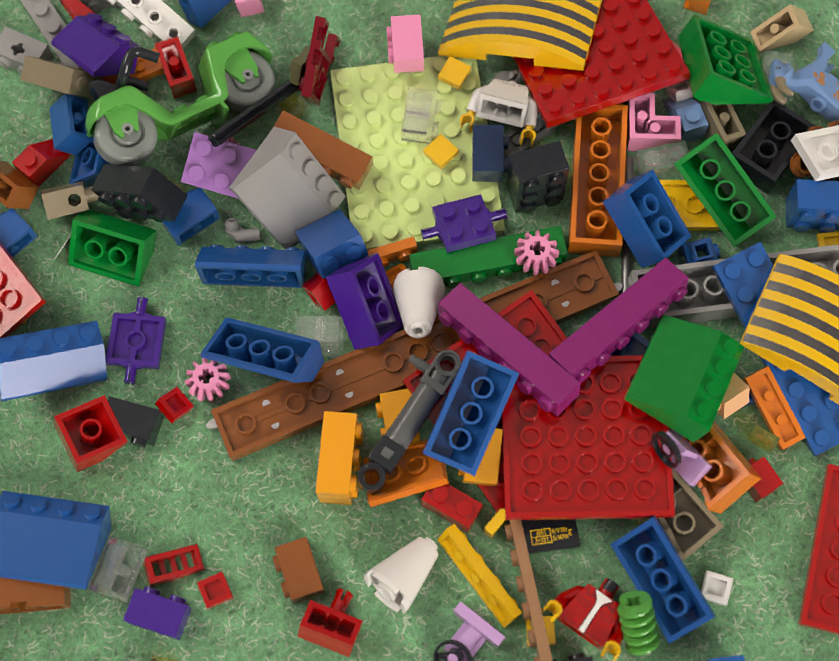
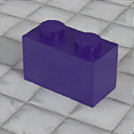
M147 586L144 587L143 591L135 588L123 621L180 640L192 609L185 605L186 599L175 595H170V598L167 599L159 596L160 591Z

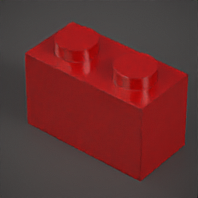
M449 484L427 490L421 499L423 507L451 524L455 523L458 528L466 533H469L483 506L480 502Z

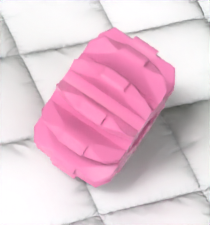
M537 230L535 231V236L527 232L525 233V239H518V247L515 248L514 255L518 257L516 259L517 265H524L523 271L525 273L533 269V274L536 276L539 269L546 274L549 267H555V258H558L559 251L555 249L557 246L556 240L549 241V233L542 237L540 236V231ZM534 251H539V255H535Z
M202 358L201 365L193 361L195 370H187L186 374L190 378L185 380L186 386L191 387L189 390L191 396L197 395V399L202 402L207 395L209 402L212 403L214 401V394H217L219 398H223L224 395L221 389L228 390L230 386L226 381L231 379L230 374L226 372V365H219V362L213 360L209 363L205 358ZM206 376L212 377L209 379L210 383L205 384Z

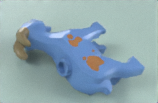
M824 42L818 48L817 57L814 62L795 72L790 63L785 64L779 59H774L770 65L769 73L770 90L773 99L777 103L784 105L787 100L782 96V93L793 96L794 92L803 97L813 111L818 112L827 120L838 121L839 80L829 73L835 66L832 63L828 64V60L835 53V50Z

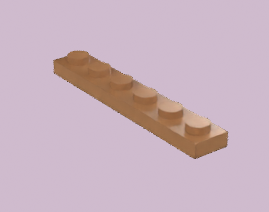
M508 520V524L504 525L507 541L512 540L514 550H510L512 566H518L520 576L515 577L518 593H524L525 603H521L524 620L529 619L531 630H527L530 647H535L537 657L533 658V661H553L521 520Z

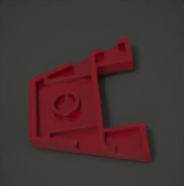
M320 16L315 17L310 49L306 58L305 76L302 77L299 86L301 95L310 104L318 106L328 80L326 76L329 65L332 66L335 59L333 56L335 47H339L341 41L338 35L328 33L323 50L329 22L326 18Z

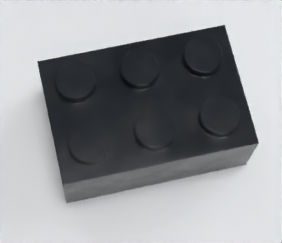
M773 100L732 154L753 184L769 194L789 167L791 157L797 152L791 139L795 134L808 132L810 127L816 125Z
M560 141L510 154L506 187L515 213L520 211L522 213H530L542 205L552 207L564 199L570 167Z
M104 164L91 188V191L99 196L98 200L114 207L119 216L125 219L134 217L142 221L153 219L160 223L163 221L175 222L188 196L157 169L144 166Z

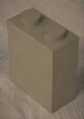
M25 55L20 80L70 95L93 98L88 84L92 81H103V76L93 77L82 68Z

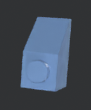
M672 98L663 100L668 116H680L681 118L680 144L704 137L709 124L699 102L693 98L676 102Z

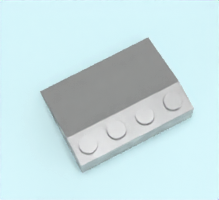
M274 127L229 187L285 250L298 242L295 231L335 212L346 197L295 132Z

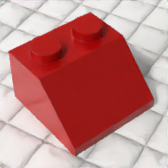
M105 395L54 416V426L76 472L102 462L128 442Z

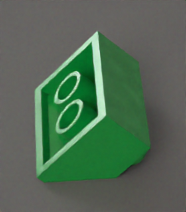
M92 210L83 211L72 220L68 265L139 287L154 252L157 230Z

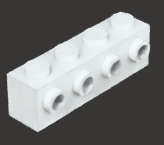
M107 0L111 5L117 3L122 8L121 13L132 22L135 19L141 25L139 29L149 38L154 36L161 42L178 36L184 49L196 36L195 29L162 0Z

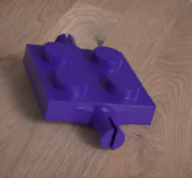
M480 194L432 206L435 226L420 229L423 240L438 236L444 244L446 253L495 241L496 233L493 222L507 219V212L505 208L490 212Z
M144 297L137 298L135 312L127 314L113 313L106 364L126 368L125 384H135L136 371L139 369L160 368L167 320L165 317L147 314L148 299Z

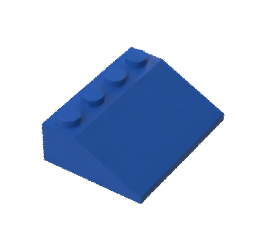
M3 491L0 495V577L87 589L111 532L110 506Z

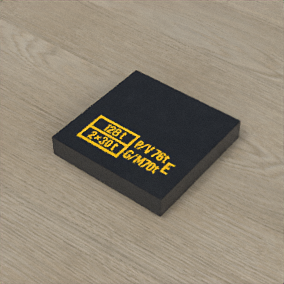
M576 519L521 520L528 554L581 546Z

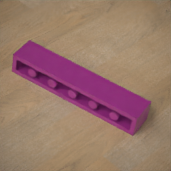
M664 258L549 353V357L582 383L589 377L593 368L597 365L602 366L609 360L612 352L616 349H623L629 343L630 337L636 332L638 334L642 333L648 327L649 321L655 316L657 318L661 317L673 301H680L688 291L686 288L689 277L667 258Z
M461 283L438 303L439 320L446 327L451 326L457 331L458 336L466 344L471 343L477 348L480 356L518 372L519 375L516 382L519 389L523 393L531 394L537 399L539 406L546 412L551 411L555 416H558L579 396L581 383Z

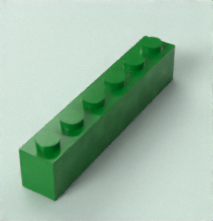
M561 226L540 229V236L543 237L549 233V241L556 240L557 242L555 249L559 251V256L555 258V267L565 263L568 253ZM535 231L529 232L532 236H535ZM527 232L498 237L495 241L446 253L445 248L409 254L411 270H418V267H427L435 270L441 275L444 285H447L448 288H455L460 283L462 284V282L467 281L481 283L486 281L488 277L507 278L514 272L522 271L525 273L523 271L524 265H517L516 263L518 257L514 255V250L518 247V239H525V233ZM534 251L535 255H539V251ZM530 269V270H529L528 272H526L525 274H527V273H532V272H533V269Z

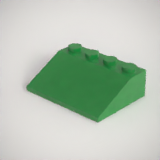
M693 15L678 36L683 60L690 72L689 83L693 96L701 102L706 101L714 105L771 103L774 99L755 41Z
M663 315L654 331L624 400L690 441L695 442L711 430L744 346L722 331Z

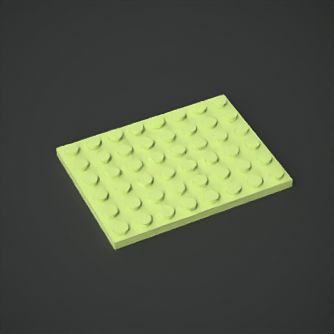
M449 56L424 58V71L394 73V63L330 70L339 139L373 156V166L360 189L358 190L354 187L352 189L346 188L350 222L361 234L367 250L413 236L417 245L442 242L438 236L425 240L421 236L420 229L435 226L432 206L481 194L485 206L490 212L502 209L497 182H472L473 132H469L470 123H465L462 130L460 129V117L468 113L466 109L472 94L477 88L481 87L476 59L453 57L472 67L469 76L460 90L438 80V74ZM474 115L475 125H487V119ZM440 134L459 150V154L442 169H439L423 154V149ZM504 219L493 222L496 234L505 233Z

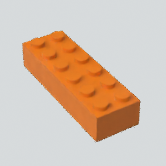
M613 105L574 119L567 253L585 255L597 250L599 256L619 257L623 236L602 201L625 184L628 105Z

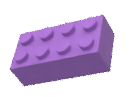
M194 132L181 182L238 198L229 187L257 150L228 141L218 147H213L211 142L208 141V135Z

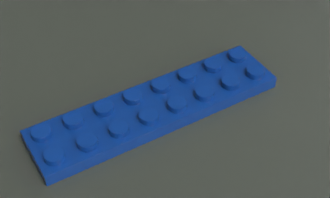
M761 242L712 267L745 330L773 268V264ZM759 356L764 366H769L806 437L804 441L812 455L817 456L838 445L839 405L829 399L830 393L791 369L783 371Z

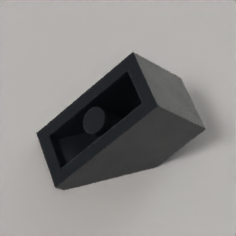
M109 396L108 403L123 433L130 439V443L145 448L146 444L154 446L164 419L162 412L158 409Z

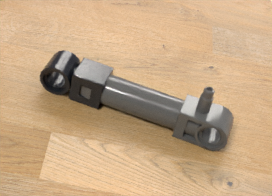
M443 350L436 355L431 364L415 355L410 356L408 361L415 368L422 371L424 375L386 434L382 435L368 456L370 463L364 464L360 468L358 484L364 492L376 493L383 488L385 473L388 475L393 473L405 455L406 449L439 400L443 398L451 386L461 364V359L456 352ZM448 360L454 365V369L452 371H444L441 369L440 363ZM373 471L377 473L379 481L374 485L367 484L363 479L367 472Z

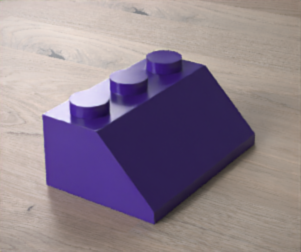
M88 13L87 16H76L51 42V45L93 77L118 75L126 51L131 47H140L131 40L130 36L122 34L116 29V26L107 23L102 19V16L95 13ZM138 57L134 58L130 74H135Z
M378 253L343 266L326 277L354 350L380 345L403 327L393 290Z

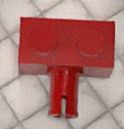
M338 588L330 607L310 600L300 623L297 637L350 657L363 621L345 614L353 594L346 591L344 599L341 600L344 589Z

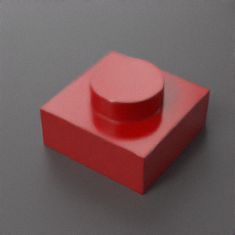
M178 387L160 397L155 403L171 424L183 417L194 407Z
M223 571L197 582L207 609H211L234 598Z

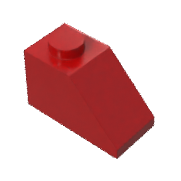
M178 36L155 43V48L160 53L159 59L173 98L176 99L197 92L193 75Z
M53 139L30 144L12 161V164L16 170L40 187L72 154L55 150Z

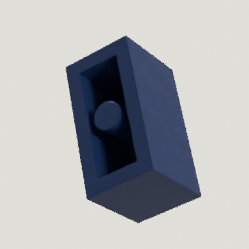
M473 125L472 182H503V173H508V158H504V150H508V135H504V125Z

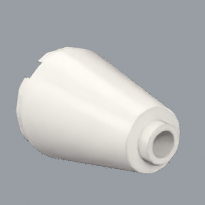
M418 267V270L410 271V268L397 275L394 281L393 292L405 332L411 337L423 338L431 332L438 313V303L445 295V285L441 275L433 269Z
M422 537L416 538L368 570L364 575L365 583L368 587L373 584L377 589L374 595L387 607L395 612L402 609V614H405L438 558L437 545L428 537L425 539Z

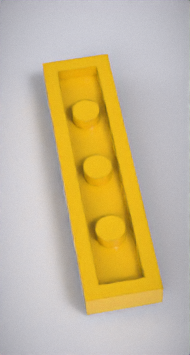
M455 523L446 528L437 539L502 627H507L522 614L517 602L509 596L501 585L499 578L490 571L484 563L482 556L474 550L468 542L466 535L458 529Z

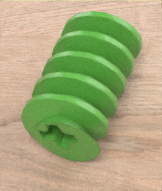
M633 590L622 594L619 598L620 605L617 608V612L620 616L619 621L622 625L621 629L624 634L626 650L632 655L648 654L660 644L652 598L647 592L641 590Z

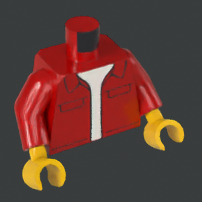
M605 578L599 589L591 584H587L585 588L579 585L559 593L542 608V613L545 610L552 612L551 622L558 620L599 650L602 649L601 657H604L606 652L613 655V661H616L621 653L620 645L624 634L619 621L620 616L617 612L620 604L612 598L620 587L611 579Z

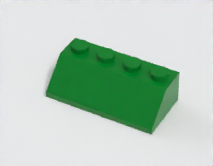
M718 133L709 136L674 163L733 247L777 218Z

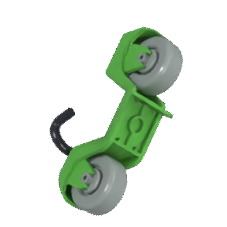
M238 31L228 36L227 40L223 42L214 41L205 47L206 50L198 66L205 95L199 97L194 104L188 107L186 104L181 105L171 113L140 91L148 92L150 82L129 76L135 57L157 63L160 53L143 47H131L124 54L115 85L106 81H92L88 84L95 102L90 106L86 114L85 128L87 137L93 136L97 152L108 163L137 166L150 157L157 140L169 141L212 121L214 129L217 130L224 125L229 114V108L237 112H243L274 90L275 76L269 64L273 57L269 48L248 31L243 33Z

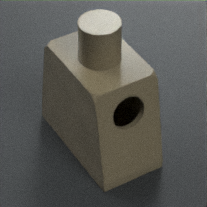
M83 182L43 189L41 193L48 220L89 210V202L98 201L99 196L91 191L92 186L84 188ZM78 194L80 200L73 202L69 199V196Z

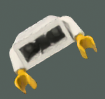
M494 79L489 85L477 88L473 92L466 109L468 113L460 117L461 130L465 123H470L469 132H473V125H475L474 115H476L477 117L521 128L524 126L525 129L521 133L519 144L522 146L523 139L529 138L531 140L530 147L533 146L536 138L533 128L536 127L538 108L533 98L528 95V87L519 85L515 81L507 82Z

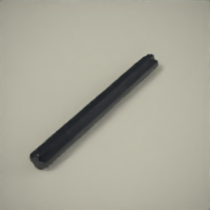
M288 80L210 134L208 141L211 142L213 147L223 144L298 91L299 86L290 83V80Z

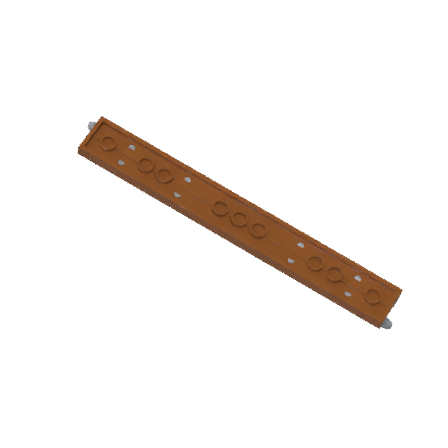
M594 250L553 267L546 274L541 272L536 276L524 279L479 299L496 313H499L532 290L555 322L560 324L612 302L619 296L623 285L621 283H613L597 250ZM436 316L431 332L423 338L411 337L405 332V329L391 335L380 345L356 349L325 362L312 382L294 383L282 380L211 410L214 418L206 424L208 430L219 429L229 457L232 461H235L322 424L324 411L349 413L379 400L380 393L405 389L406 386L402 380L418 370L408 361L411 355H415L428 363L439 352L448 349L461 338L458 336L457 331L451 326L446 327L439 320V317Z

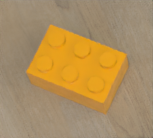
M324 411L316 494L320 503L352 505L353 498H358L359 484L355 471H359L361 468V455L358 445H363L364 429H362L363 423L358 421L357 414Z

